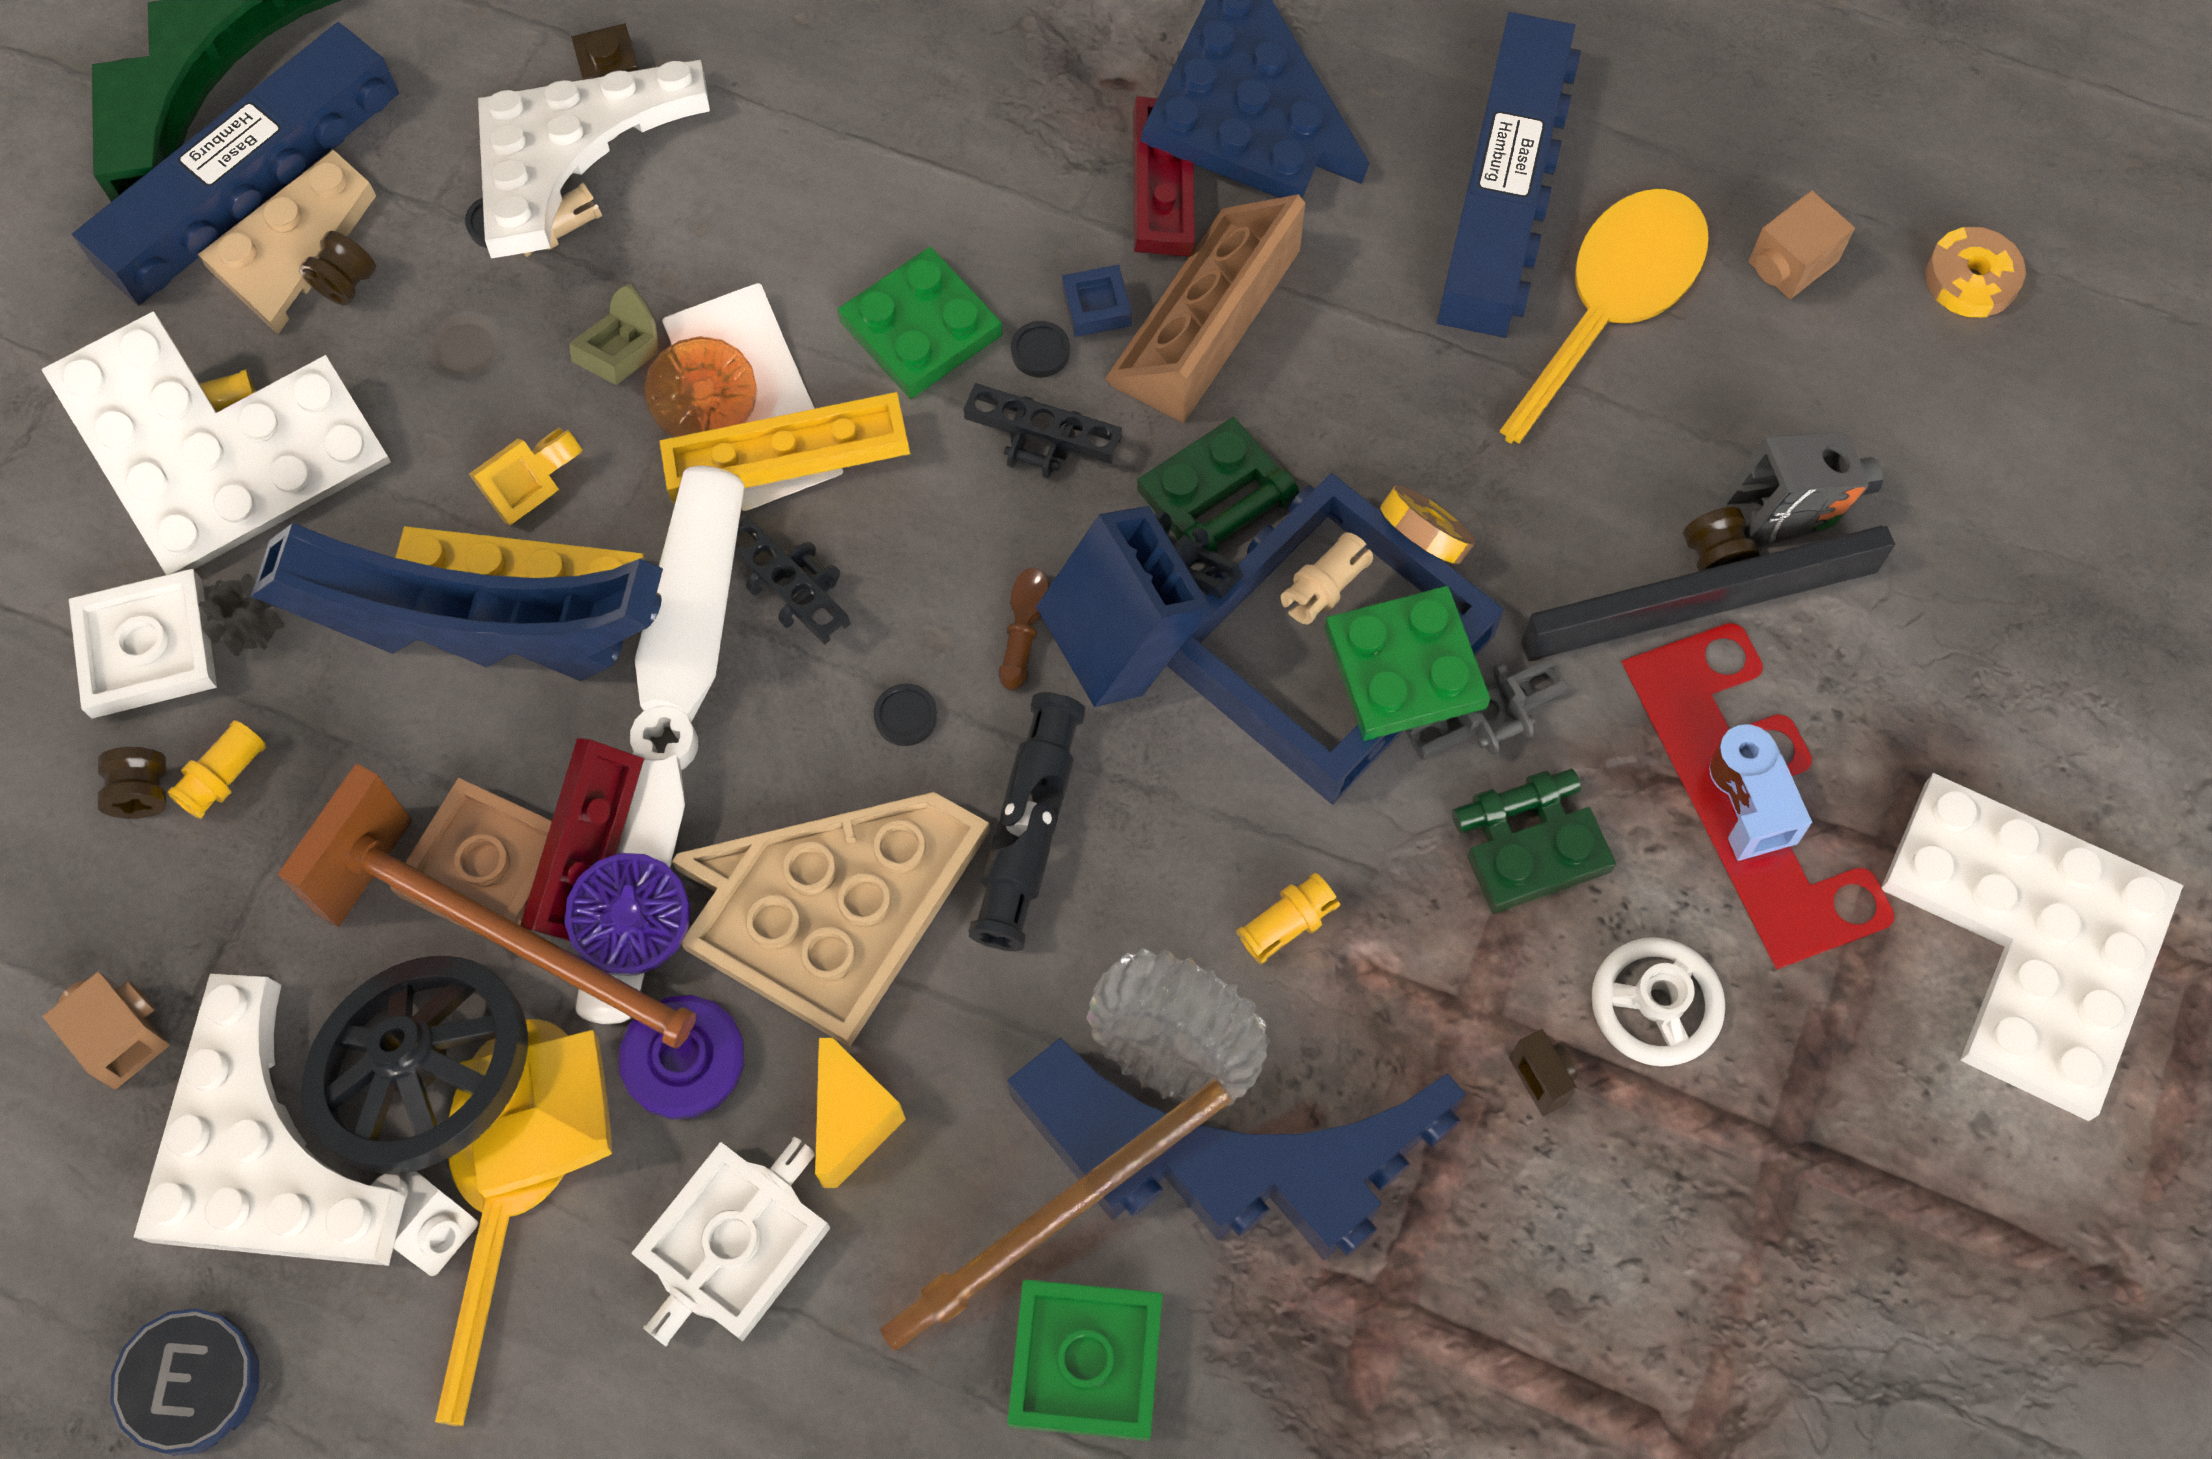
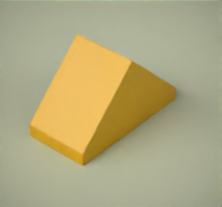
M819 1038L815 1174L823 1188H837L906 1118L900 1103L833 1038Z

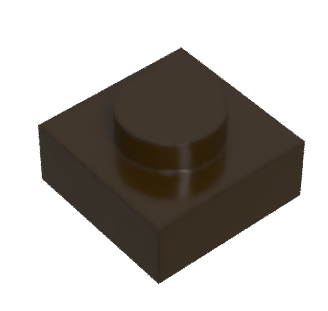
M626 23L571 36L583 80L603 77L614 71L632 72L639 70Z
M1543 1028L1518 1041L1509 1059L1541 1115L1545 1116L1565 1106L1578 1089L1574 1083V1080L1577 1079V1072L1565 1048L1559 1043L1552 1045Z

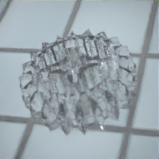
M1142 948L1136 955L1124 953L1117 963L1112 964L1107 973L1102 974L1094 987V996L1089 1002L1090 1010L1086 1016V1020L1093 1028L1090 1036L1096 1043L1104 1046L1102 1054L1106 1059L1114 1060L1121 1066V1074L1132 1075L1141 1082L1142 1088L1150 1087L1160 1092L1165 1100L1170 1096L1178 1098L1187 1107H1192L1196 1102L1207 1109H1214L1218 1104L1232 1106L1237 1097H1244L1248 1088L1253 1087L1263 1069L1262 1065L1267 1057L1266 1050L1270 1043L1269 1038L1264 1033L1267 1023L1262 1017L1254 1014L1256 1004L1252 1000L1241 998L1237 994V984L1223 982L1216 977L1215 969L1206 971L1196 966L1192 957H1188L1185 961L1177 960L1167 950H1163L1157 956L1150 950Z

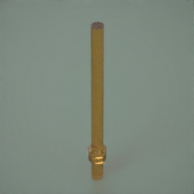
M1215 1078L951 1276L946 1272L940 1274L920 1290L922 1297L880 1328L886 1343L894 1351H898L938 1320L946 1324L968 1307L967 1298L1231 1103L1233 1099L1229 1092Z

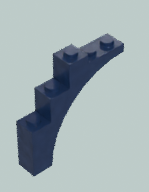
M292 523L269 540L251 597L392 654L416 640L423 641L486 668L511 654H516L578 681H582L611 667L620 654L623 640L647 629L654 622L662 602L661 594L657 590L663 568L639 558L611 570L579 576L546 578L492 576L443 569L390 557L341 542Z
M1061 1037L1007 1080L1010 1097L1112 1221L1125 1210L1133 1217L1146 1209L1163 1192L1164 1189L1160 1186L1159 1182L1166 1178L1217 1240L1222 1238L1231 1229L1240 1237L1253 1228L1270 1211V1208L1264 1202L1270 1197L1323 1260L1327 1259L1338 1248L1348 1257L1378 1230L1371 1220L1376 1216L1382 1202L1368 1186L1373 1183L1379 1191L1383 1190L1409 1167L1410 1163L1404 1155L1419 1142L1424 1140L1431 1148L1445 1138L1461 1122L1455 1112L1466 1095L1447 1073L1406 1102L1353 1124L1304 1134H1244L1193 1124L1143 1104L1100 1076Z

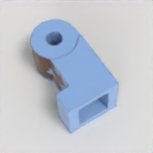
M1737 725L1729 729L1721 739L1711 758L1709 770L1711 779L1716 787L1728 794L1738 817V821L1728 837L1737 861L1797 845L1811 825L1812 820L1775 741L1768 732L1754 725Z

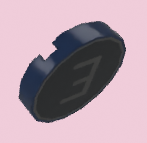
M198 1308L170 1311L143 1325L123 1347L111 1374L110 1404L119 1427L139 1446L172 1456L202 1453L218 1444L216 1441L225 1437L230 1430L235 1431L248 1416L259 1389V1359L253 1345L248 1342L246 1335L241 1331L242 1329L224 1316Z

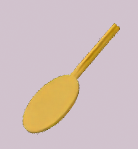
M1645 190L1618 201L1607 209L1592 225L1583 240L1575 266L1576 289L1582 303L1588 310L1501 428L1500 433L1506 436L1505 441L1510 444L1514 441L1520 444L1608 321L1613 323H1635L1647 320L1670 308L1689 290L1702 268L1708 249L1707 223L1701 209L1693 200L1673 190Z
M540 1019L526 1020L528 1045L568 1036L561 1028L548 1021ZM495 1039L485 1042L473 1059L493 1054ZM458 1088L453 1098L449 1117L465 1104L464 1091ZM471 1144L448 1158L450 1171L459 1192L473 1208L482 1213L435 1420L436 1423L450 1426H464L509 1217L517 1216L534 1208L555 1189L565 1175L563 1174L531 1186L484 1198L477 1188Z

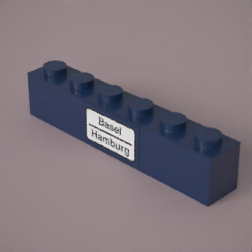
M1508 12L1437 324L1506 338L1511 317L1523 318L1531 282L1521 281L1520 278L1523 267L1534 269L1542 234L1531 232L1533 220L1544 222L1552 187L1541 185L1543 173L1554 175L1562 140L1552 139L1551 136L1553 128L1564 129L1572 95L1561 93L1563 83H1574L1581 50L1571 48L1576 24Z
M338 21L71 235L93 266L134 303L140 306L154 293L165 288L170 280L199 257L198 254L299 177L328 151L340 145L350 133L372 115L383 110L388 102L399 94L384 58Z

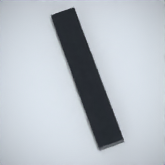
M1881 525L1532 613L1521 643L1528 661L1875 574L1879 571L1896 544L1888 527Z

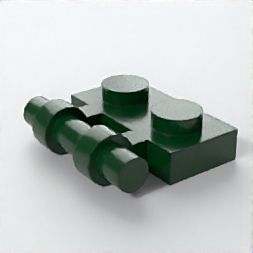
M1572 768L1553 775L1546 770L1528 776L1524 785L1501 793L1490 789L1475 794L1472 803L1452 809V818L1459 833L1481 827L1488 841L1471 847L1467 858L1492 914L1609 874L1616 866L1614 857L1590 806L1569 814L1564 812L1560 799L1581 792L1579 778ZM1535 809L1541 823L1512 833L1506 818Z

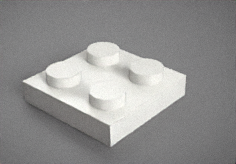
M194 569L69 599L81 709L91 719L217 688L203 583Z

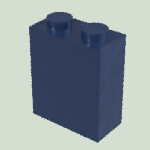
M1143 506L1099 514L1036 608L1092 705L1098 707L1143 696L1211 609V606L1151 508Z

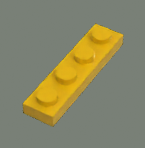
M897 392L659 440L666 487L672 503L676 502L683 472L686 468L692 466H711L729 471L743 481L744 488L910 454Z
M407 526L403 528L395 557L443 569L492 576L527 578L579 576L611 570L639 558L646 560L643 553Z

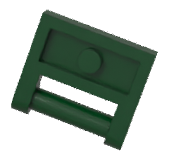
M1234 416L1137 479V491L1155 513L1161 510L1171 516L1172 525L1170 530L1178 540L1184 535L1195 543L1196 539L1192 536V531L1198 526L1208 532L1209 543L1207 550L1214 553L1218 551V544L1278 505L1281 508H1285L1300 493L1290 473L1282 467L1278 468ZM1256 480L1261 486L1204 525L1195 521L1196 518L1252 481Z

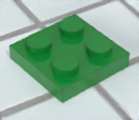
M931 246L837 309L840 323L909 399L918 395L1003 336L1002 322Z
M1449 586L1326 617L1324 629L1363 741L1487 709L1490 696Z
M1023 1279L1007 1421L1008 1427L1150 1441L1163 1293Z

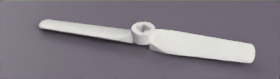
M692 466L686 468L683 472L659 567L663 568L657 590L662 597L661 607L654 622L647 629L642 630L635 656L639 700L643 712L635 719L630 730V744L634 750L633 755L644 758V762L616 854H646L666 863L669 868L685 807L681 770L685 769L694 760L698 751V736L691 722L716 677L744 492V483L737 475L717 467ZM671 727L679 742L668 743L665 752L658 753L650 738L661 737L664 728ZM644 973L636 976H612L640 991ZM580 989L578 990L575 1009L582 1019L599 1024H617L632 1018Z

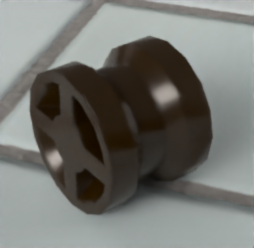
M328 231L320 240L321 250L316 256L305 258L299 266V272L312 288L327 299L343 306L349 305L356 296L355 286L360 280H366L376 271V264L371 256L356 242L339 232Z
M1724 507L1710 511L1696 518L1685 527L1683 536L1689 548L1697 550L1700 557L1696 564L1698 571L1760 556L1755 541L1745 537L1743 529L1746 521L1740 508Z
M120 747L105 751L98 756V774L105 779V787L98 792L99 811L111 817L139 819L160 814L166 809V792L159 786V779L166 774V756L162 752L145 747Z

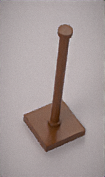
M357 763L277 874L317 916L338 928L373 877H376L663 1034L662 1042L674 1049H678L685 1042L695 1024L696 1013L685 1007H681L677 1011L390 855L413 820L380 776Z

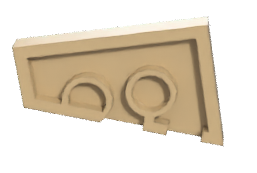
M332 150L201 251L198 256L211 273L275 333L279 334L289 320L286 311L300 292L307 294L312 288L299 272L301 263L305 258L318 254L321 250L320 240L326 232L335 231L348 237L376 197V194L370 182L338 153Z

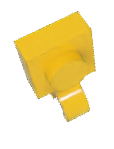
M558 428L544 437L532 451L524 440L516 439L470 472L469 475L504 523L511 526L559 490L549 475L579 455L583 449L569 430L563 432L561 428Z

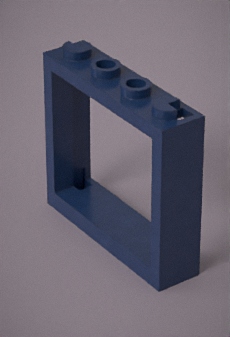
M1331 472L1316 488L1308 485L1301 490L1289 506V515L1275 528L1267 525L1253 538L1247 549L1248 555L1238 564L1243 577L1222 600L1205 592V598L1211 609L1166 666L1333 805L1403 731L1363 741L1357 724L1330 752L1205 648L1201 642L1327 517L1347 533H1352L1361 538L1366 543L1365 547L1367 549H1370L1372 553L1421 592L1449 586L1474 656L1495 636L1504 608L1442 559L1427 552L1408 539L1384 517L1380 510ZM1218 572L1213 578L1222 582L1226 579L1228 573Z

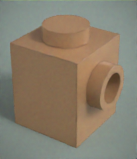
M1811 190L1762 228L1748 263L1756 269L1763 281L1778 288L1791 300L1839 262L1855 227Z
M99 971L89 979L79 981L66 989L60 996L58 1004L42 1016L87 1073L114 1090L118 1089L170 1046L147 1018L156 1009L143 992L130 980L118 986Z

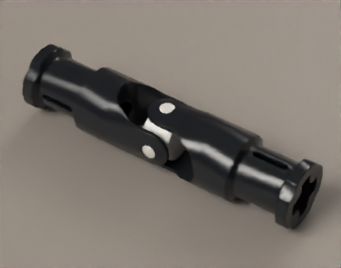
M1039 692L1032 697L1031 712L1034 715L1027 741L1020 743L1017 749L1001 810L997 832L993 837L981 881L983 886L986 887L980 913L978 920L971 921L968 931L971 939L984 946L1004 951H1020L1024 948L1026 935L1022 930L1030 900L1036 899L1039 895L1050 853L1052 836L1056 828L1074 762L1073 756L1069 753L1076 726L1082 724L1085 717V706L1069 696L1052 692ZM1030 794L1032 795L1033 802L1028 801Z

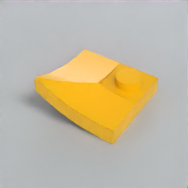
M594 1030L528 1045L524 1070L509 1103L493 1124L471 1143L477 1188L484 1198L500 1195L561 1176L612 1154L606 1083L599 1038ZM493 1054L459 1063L485 1076ZM464 1092L465 1103L472 1096Z

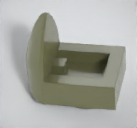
M632 284L623 286L613 295L610 302V311L607 316L569 343L571 362L617 385L659 353L658 328L655 318L644 298Z

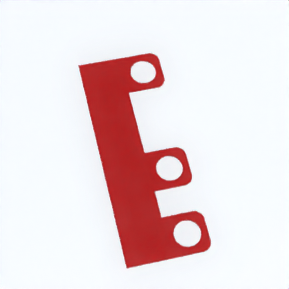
M1727 623L1621 661L1776 970L1882 931L1892 925L1894 911L1875 875L1865 868H1855L1810 885L1791 847L1737 861L1728 837L1736 825L1738 817L1728 794L1717 788L1712 781L1709 767L1711 758L1721 739L1729 730L1712 694L1756 679L1763 670L1762 662L1746 631L1741 626ZM1726 638L1737 642L1745 652L1746 660L1743 668L1731 675L1720 674L1711 669L1706 661L1705 651L1712 641ZM1777 714L1750 724L1760 727L1765 731H1779L1789 737L1794 746L1793 759L1787 764L1791 776L1798 775L1809 769L1812 763L1811 754L1794 722L1789 717ZM1849 884L1860 885L1873 895L1876 902V912L1871 920L1863 924H1852L1843 920L1838 915L1834 907V897L1841 887Z

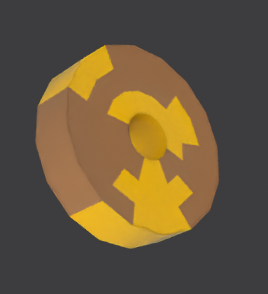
M1962 227L1948 232L1935 245L1925 268L1926 285L1935 300L1949 311L1965 317L1987 318L2003 312L2018 295L2026 276L2024 257L2016 245L2001 233L1984 227ZM1969 269L1977 270L1981 275H1976Z
M1395 485L1381 504L1380 510L1384 517L1397 530L1427 552L1444 561L1460 564L1475 544L1472 534L1456 518L1427 497L1410 488Z

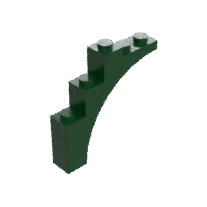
M159 0L148 2L149 56L92 64L93 176L109 200L112 202L184 144L188 128L207 95L239 59L267 36L303 15L341 0Z

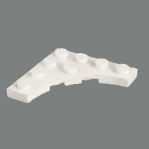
M701 60L689 62L671 61L655 68L632 72L614 71L603 77L574 82L566 80L557 81L545 87L522 91L504 90L492 96L478 98L485 242L491 259L550 248L554 217L562 202L560 189L572 173L582 175L594 162L608 153L610 150L607 142L616 138L620 133L631 127L643 133L673 120L709 112L708 93Z
M210 974L134 1238L155 1244L389 1266L406 1196L392 1189L368 1186L353 1181L327 1167L305 1147L307 1143L296 1129L286 1107L277 1102L270 1079L269 1068L275 1065L274 1027L282 985L268 977Z

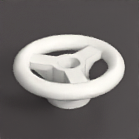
M1658 937L1641 938L1618 947L1600 965L1592 987L1593 1012L1604 1036L1621 1053L1644 1064L1673 1066L1691 1061L1703 1054L1714 1043L1723 1025L1725 997L1721 982L1714 969L1695 950L1671 939ZM1660 957L1674 961V964L1659 963L1650 967L1636 986L1614 983L1619 973L1627 965L1638 959ZM1693 975L1704 995L1705 1012L1699 1028L1689 1038L1679 1018L1688 1009L1694 998L1695 989L1690 977ZM1660 990L1665 992L1670 999L1671 1005L1664 1006L1658 1004L1653 999L1651 991ZM1613 1006L1639 1009L1646 1018L1657 1023L1667 1046L1647 1044L1633 1037L1618 1021Z

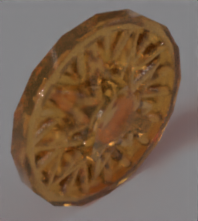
M703 336L679 340L660 352L648 369L644 387L649 413L661 430L673 437L745 423L754 411L758 392L753 368L742 352L722 339Z

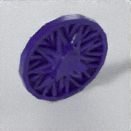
M619 853L597 861L578 877L567 898L564 923L571 945L586 962L610 975L636 976L660 967L677 952L689 928L691 905L683 882L666 863L646 854Z
M694 995L667 997L660 1002L676 1011L681 1007H685L696 1013V1021L689 1036L678 1049H674L662 1042L663 1034L634 1019L628 1026L619 1047V1073L628 1094L649 1113L671 1120L696 1118L719 1107L735 1090L745 1066L744 1040L733 1017L717 1003Z

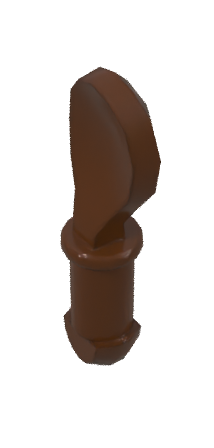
M1037 568L1025 569L1017 577L1011 592L1010 604L1014 611L1015 622L1007 627V634L1009 636L1003 664L999 667L998 675L1001 684L1010 691L1017 690L1023 686L1029 675L1027 667L1032 642L1037 637V630L1032 625L1041 617L1036 606L1051 585L1046 574Z

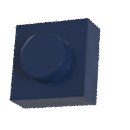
M1119 264L1062 275V289L1074 337L1132 326V312Z

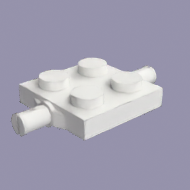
M793 1137L791 1143L773 1166L767 1169L765 1166L745 1161L722 1142L718 1144L631 1253L659 1276L666 1291L670 1293V1296L648 1324L644 1325V1330L664 1346H667L670 1339L688 1316L694 1312L696 1315L716 1320L742 1342L745 1340L830 1230V1226L826 1221L800 1202L791 1187L813 1157H816V1153L809 1146L804 1145L800 1139Z

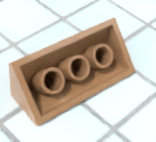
M1300 195L1222 208L1193 250L1191 257L1184 263L1105 378L1106 381L1115 389L1185 423L1300 252L1305 202Z

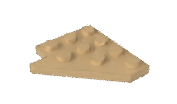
M931 792L677 853L672 860L676 870L715 892L686 933L681 944L685 951L850 1047L990 833L989 822L941 795Z

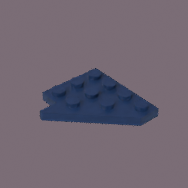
M1205 1L1144 125L1140 141L1152 148H1159L1171 153L1172 156L1180 159L1183 158L1197 166L1278 198L1299 194L1303 199L1316 167L1362 184L1370 163L1273 1Z

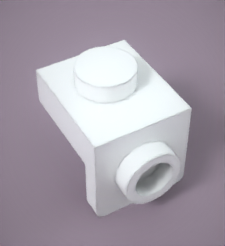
M417 1171L383 1174L371 1185L392 1189L406 1196L393 1248L430 1276H435L439 1273L478 1226V1221Z

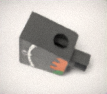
M1843 432L1770 436L1764 438L1720 496L1719 500L1722 508H1740L1746 521L1743 529L1745 537L1754 540L1756 546L1759 547L1824 531L1835 526L1860 496L1874 494L1881 489L1883 473L1879 462L1875 458L1866 457L1859 459L1850 437Z

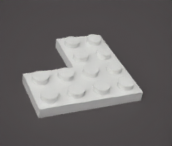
M153 311L41 369L166 575L196 569L391 463L326 355L227 408L216 412L164 325Z
M1933 773L1924 784L1881 889L2004 946L1960 1061L2087 1121L2098 1116L2183 885Z

